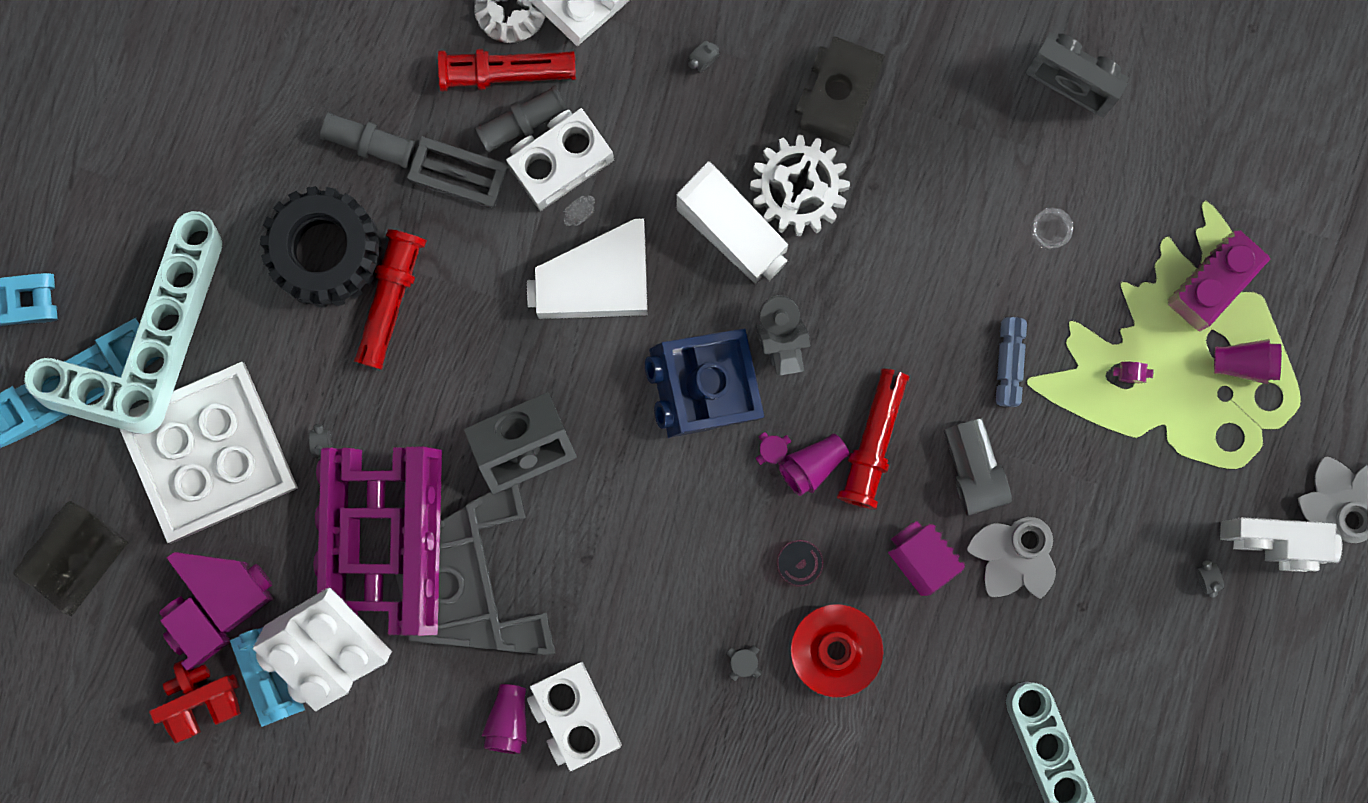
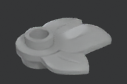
M1323 457L1314 474L1316 492L1304 494L1298 498L1301 512L1309 522L1336 524V534L1340 535L1341 540L1344 542H1363L1368 539V464L1356 474H1353L1341 462L1330 457ZM1349 512L1355 513L1359 518V525L1355 529L1349 528L1345 522L1346 515Z
M1025 517L1017 520L1011 526L1000 523L990 524L975 534L968 545L967 551L970 554L988 561L985 567L984 582L987 594L990 597L1009 595L1024 585L1031 594L1037 598H1042L1054 583L1056 568L1049 555L1053 546V535L1049 526L1038 518ZM1026 531L1033 532L1037 537V544L1032 549L1025 548L1021 543V537Z

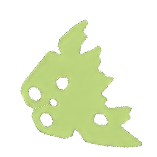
M1207 201L1202 204L1206 226L1196 229V236L1202 250L1201 263L1210 255L1211 251L1216 249V246L1222 242L1223 238L1232 233L1223 217ZM1165 237L1160 245L1161 258L1155 263L1156 283L1144 282L1139 287H1135L1129 283L1121 282V289L1135 322L1132 327L1120 329L1123 342L1113 345L1083 325L1070 321L1069 329L1071 335L1068 337L1066 345L1078 364L1077 369L1030 377L1027 380V384L1054 404L1095 424L1124 435L1138 438L1147 431L1164 424L1167 428L1168 443L1182 456L1221 468L1238 469L1245 466L1262 448V429H1279L1297 412L1301 402L1299 386L1265 299L1261 295L1254 292H1241L1210 327L1200 332L1194 329L1168 305V298L1173 296L1176 290L1180 289V285L1186 282V279L1192 275L1196 267L1181 254L1169 237ZM1211 330L1225 336L1231 346L1270 339V343L1281 344L1280 380H1269L1270 383L1279 386L1283 393V402L1278 409L1264 411L1256 404L1254 398L1255 391L1263 383L1225 374H1214V358L1211 356L1206 343L1207 334ZM1124 361L1148 364V369L1154 370L1153 378H1147L1146 383H1134L1133 387L1129 389H1122L1111 384L1106 378V373L1115 364ZM1222 386H1228L1233 391V397L1228 402L1219 400L1217 396V391ZM1234 423L1243 430L1245 436L1244 443L1237 451H1224L1218 446L1215 438L1216 432L1223 424Z

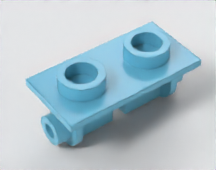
M263 628L253 629L230 640L261 727L305 710L303 703L296 702L290 696L287 687L288 683L276 671L267 672L259 665L256 651L253 647Z

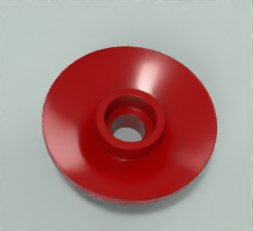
M827 605L812 611L797 626L791 642V659L797 675L806 686L824 696L846 697L862 691L875 679L883 661V642L878 628L862 611L847 605ZM835 641L840 642L845 649L844 655L837 660L830 658L827 653L828 646Z

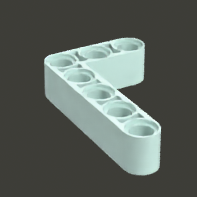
M191 211L179 217L174 224L122 376L117 377L52 358L36 360L27 369L24 381L28 391L43 406L51 410L139 434L153 432L161 425L222 249L221 236L212 220L202 212ZM198 231L208 232L207 238L201 244H188V240L193 233ZM185 272L194 274L191 283L182 288L173 286L176 277ZM171 314L179 316L176 326L172 329L159 330V323L165 316ZM151 358H164V364L159 371L152 374L144 373V367ZM54 375L61 377L60 384L55 390L48 393L42 392V385L46 379ZM98 387L105 388L101 401L94 405H86V396L91 390ZM136 401H149V408L146 413L139 417L129 416L130 408Z
M1022 682L1013 686L1007 694V710L1044 802L1060 803L1054 796V787L1059 780L1069 777L1073 780L1076 790L1073 798L1064 803H1095L1060 713L1049 690L1041 684ZM1028 690L1035 691L1041 701L1040 709L1032 716L1022 714L1018 704L1021 695ZM1045 734H1052L1057 739L1058 750L1053 757L1044 760L1037 753V741Z

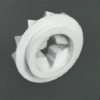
M475 0V15L480 27L490 37L501 42L515 43L528 39L539 30L545 19V15L530 0H517V3L523 6L524 9H521V11L514 10L511 17H508L507 23H504L503 7L496 3L500 0Z

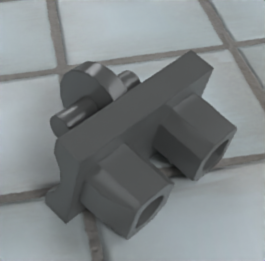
M785 295L772 296L763 303L760 309V321L762 324L756 325L758 340L764 354L770 353L771 363L775 367L776 375L804 371L801 348L811 347L809 332L800 318L797 304L791 298Z

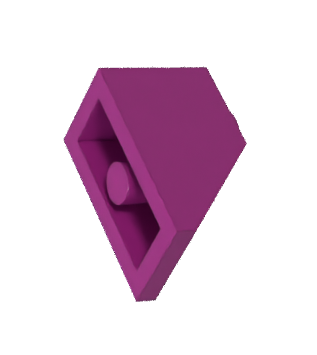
M173 552L167 557L168 561L221 632L232 631L274 599L267 590L273 584L258 564L250 567L247 562L177 552Z

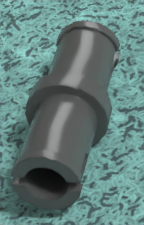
M554 85L551 89L521 105L516 101L510 105L511 110L481 126H476L475 129L488 153H491L494 149L522 134H525L526 137L534 134V128L555 118L560 113L568 110L556 85Z
M330 112L325 117L320 133V140H327L358 151L357 155L367 159L371 155L402 165L404 168H407L416 142L377 129L378 124L368 122L367 125L336 116Z

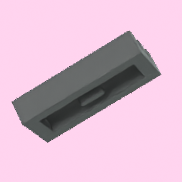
M421 136L407 179L411 183L495 210L497 197L501 192L503 180L509 167L506 163ZM427 151H431L493 171L495 175L493 179H489L425 157ZM426 168L489 189L488 195L420 174L421 169Z

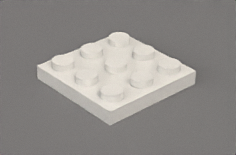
M243 362L173 391L164 420L153 432L139 434L120 429L167 543L172 544L298 489L248 369ZM149 402L131 409L129 416H142L148 410Z

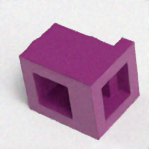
M180 596L159 612L163 618L160 621L167 629L163 633L164 639L178 655L185 652L188 656L181 663L187 671L201 666L230 643L231 639L226 632L219 630L197 598L190 597L185 601Z

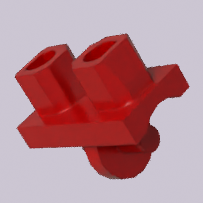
M184 660L174 663L173 667L176 678L163 683V688L168 696L180 690L185 695L149 711L154 723L163 722L173 741L179 743L201 733L191 709L206 703L215 725L240 715L238 700L234 692L240 686L235 674L227 675L199 688L198 682L211 677L206 664L187 671L181 664Z

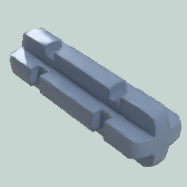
M1006 317L1001 322L1000 337L1004 338V341L999 346L997 380H1001V384L996 389V403L1000 406L1017 407L1022 402L1023 387H1019V382L1023 381L1026 344H1022V339L1026 338L1027 322L1022 318Z

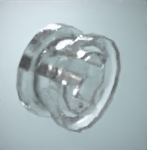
M1047 208L1036 214L1031 220L1029 226L1030 237L1034 244L1042 249H1057L1070 240L1073 233L1072 220L1061 209ZM1056 218L1061 223L1057 228H1062V236H1054L1048 241L1042 236L1045 230H1040L1041 221L1047 223Z

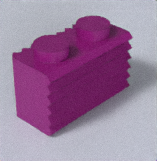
M1233 231L1222 239V242L1216 246V249L1210 252V255L1204 259L1203 263L1198 265V269L1193 271L1192 275L1186 279V282L1180 285V289L1176 290L1174 295L1168 298V305L1194 329L1200 332L1213 324L1270 261V257L1242 231Z
M916 521L891 538L896 546L888 554L921 596L933 594L963 571L965 563L958 562L959 555H953V548L946 547L947 540H942L941 533L935 532L936 525L928 524L922 527Z

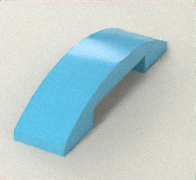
M136 318L128 321L96 339L95 345L65 362L121 377L140 325ZM159 357L151 358L146 363L144 369L159 359ZM54 375L46 379L42 385V392L48 393L55 390L60 384L61 377ZM25 384L16 389L11 386L0 393V448L27 437L69 414L43 406L28 391ZM98 387L91 390L86 396V405L103 396L105 388Z

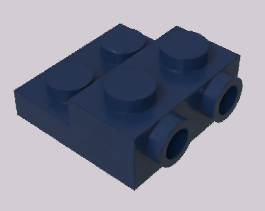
M745 328L662 342L649 349L650 356L645 359V373L651 384H657L660 401L656 402L654 406L655 419L661 429L666 428L668 438L709 431L718 427L764 418Z

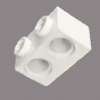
M582 108L573 114L570 110H566L557 115L547 125L550 130L537 139H534L532 135L524 138L511 148L512 156L506 159L510 170L539 211H542L614 161L612 150ZM573 134H582L590 141L587 149L577 154L567 151L564 148V143ZM537 159H543L552 165L550 174L539 180L531 178L527 174L528 166Z
M583 661L530 686L534 695L527 698V701L537 722L541 723L546 720L553 734V738L547 740V743L558 766L566 763L569 771H572L622 746ZM556 684H567L574 690L575 702L570 709L559 710L551 704L549 694L552 687ZM586 726L593 731L595 745L591 750L579 752L571 746L569 734L573 728Z

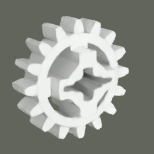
M803 135L797 136L795 146H789L788 142L781 138L778 143L779 152L775 153L773 150L766 148L763 155L768 163H755L753 171L761 176L762 179H756L750 183L751 190L761 192V195L754 199L753 205L755 208L766 206L768 210L763 218L767 222L775 217L779 219L778 231L781 233L786 230L788 224L795 225L797 236H802L804 226L810 224L815 233L820 232V219L824 218L826 221L833 223L837 216L832 207L844 208L847 200L838 195V192L846 191L850 187L849 181L841 180L838 177L846 171V164L839 163L834 165L832 161L837 151L832 148L825 154L821 152V139L819 138L812 143L811 147L805 146ZM793 157H802L801 162L789 167L780 164ZM817 164L827 173L830 187H828V184L820 181L816 172ZM808 169L806 176V187L808 189H803L801 194L797 195L795 202L792 203L793 184L791 182H796L799 176L802 177L804 170ZM769 184L780 190L784 200L782 207L778 206L774 201ZM809 204L822 205L811 213L797 214L799 208Z

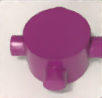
M1124 361L1120 362V367L1113 368V376H1119V381L1146 383L1147 378H1153L1154 370L1148 369V364L1141 362Z
M766 432L759 435L758 438L762 443L759 449L760 455L755 458L760 465L764 462L769 464L778 463L780 466L785 463V456L788 450L787 445L791 443V439L787 435L782 438L779 436H768Z

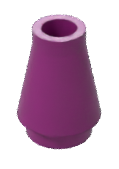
M1270 339L1226 347L1215 346L1214 374H1225L1267 385L1269 380H1280L1282 363L1281 344L1270 343Z
M833 433L826 439L785 457L786 462L779 466V470L788 486L797 495L802 496L807 491L814 493L838 464L849 456V451L841 438Z
M499 684L497 697L481 735L485 738L484 749L507 754L521 753L522 744L527 743L526 688Z

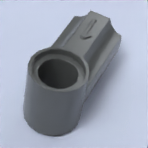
M983 418L943 430L958 475L955 477V483L965 514L970 516L1012 503L1008 480L1001 464L996 463Z

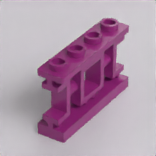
M428 447L393 448L392 471H362V450L354 448L321 449V459L316 467V477L320 484V504L315 512V525L319 531L318 551L314 557L317 594L330 587L357 616L358 611H389L388 635H438L442 450ZM349 481L367 482V508H348ZM386 482H405V509L385 508ZM360 519H391L390 564H359ZM346 573L365 574L364 601H345ZM384 574H403V602H383Z

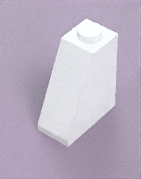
M709 161L677 194V211L755 284L762 276L771 280L787 263V260L782 255L787 251L788 244Z
M644 218L633 219L535 267V280H527L528 307H536V314L539 319L648 315Z

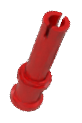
M477 49L475 54L447 55L445 50L438 51L440 92L448 91L449 87L477 86L479 90H486V87H490V83L576 80L575 52L489 55L488 51Z
M393 229L387 230L386 236L389 238L385 256L382 265L376 266L375 273L379 281L365 324L362 340L354 362L380 370L383 368L386 350L393 333L406 287L410 288L416 278L412 275L419 249L425 248L427 241Z
M882 368L880 372L881 376L859 450H853V453L849 455L848 461L852 465L846 486L837 495V498L841 501L872 510H877L878 502L875 500L882 473H887L889 469L888 459L884 457L906 384L910 378L908 375L899 372L891 390L890 385L895 370Z

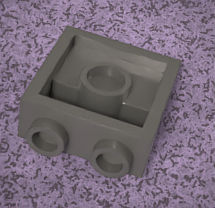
M1049 32L1025 73L1104 118L1120 99L1128 85L1129 77L1120 73L1122 69L1114 61L1102 56H1098L1096 59L1081 50L1082 45L1074 38L1061 33L1056 36Z

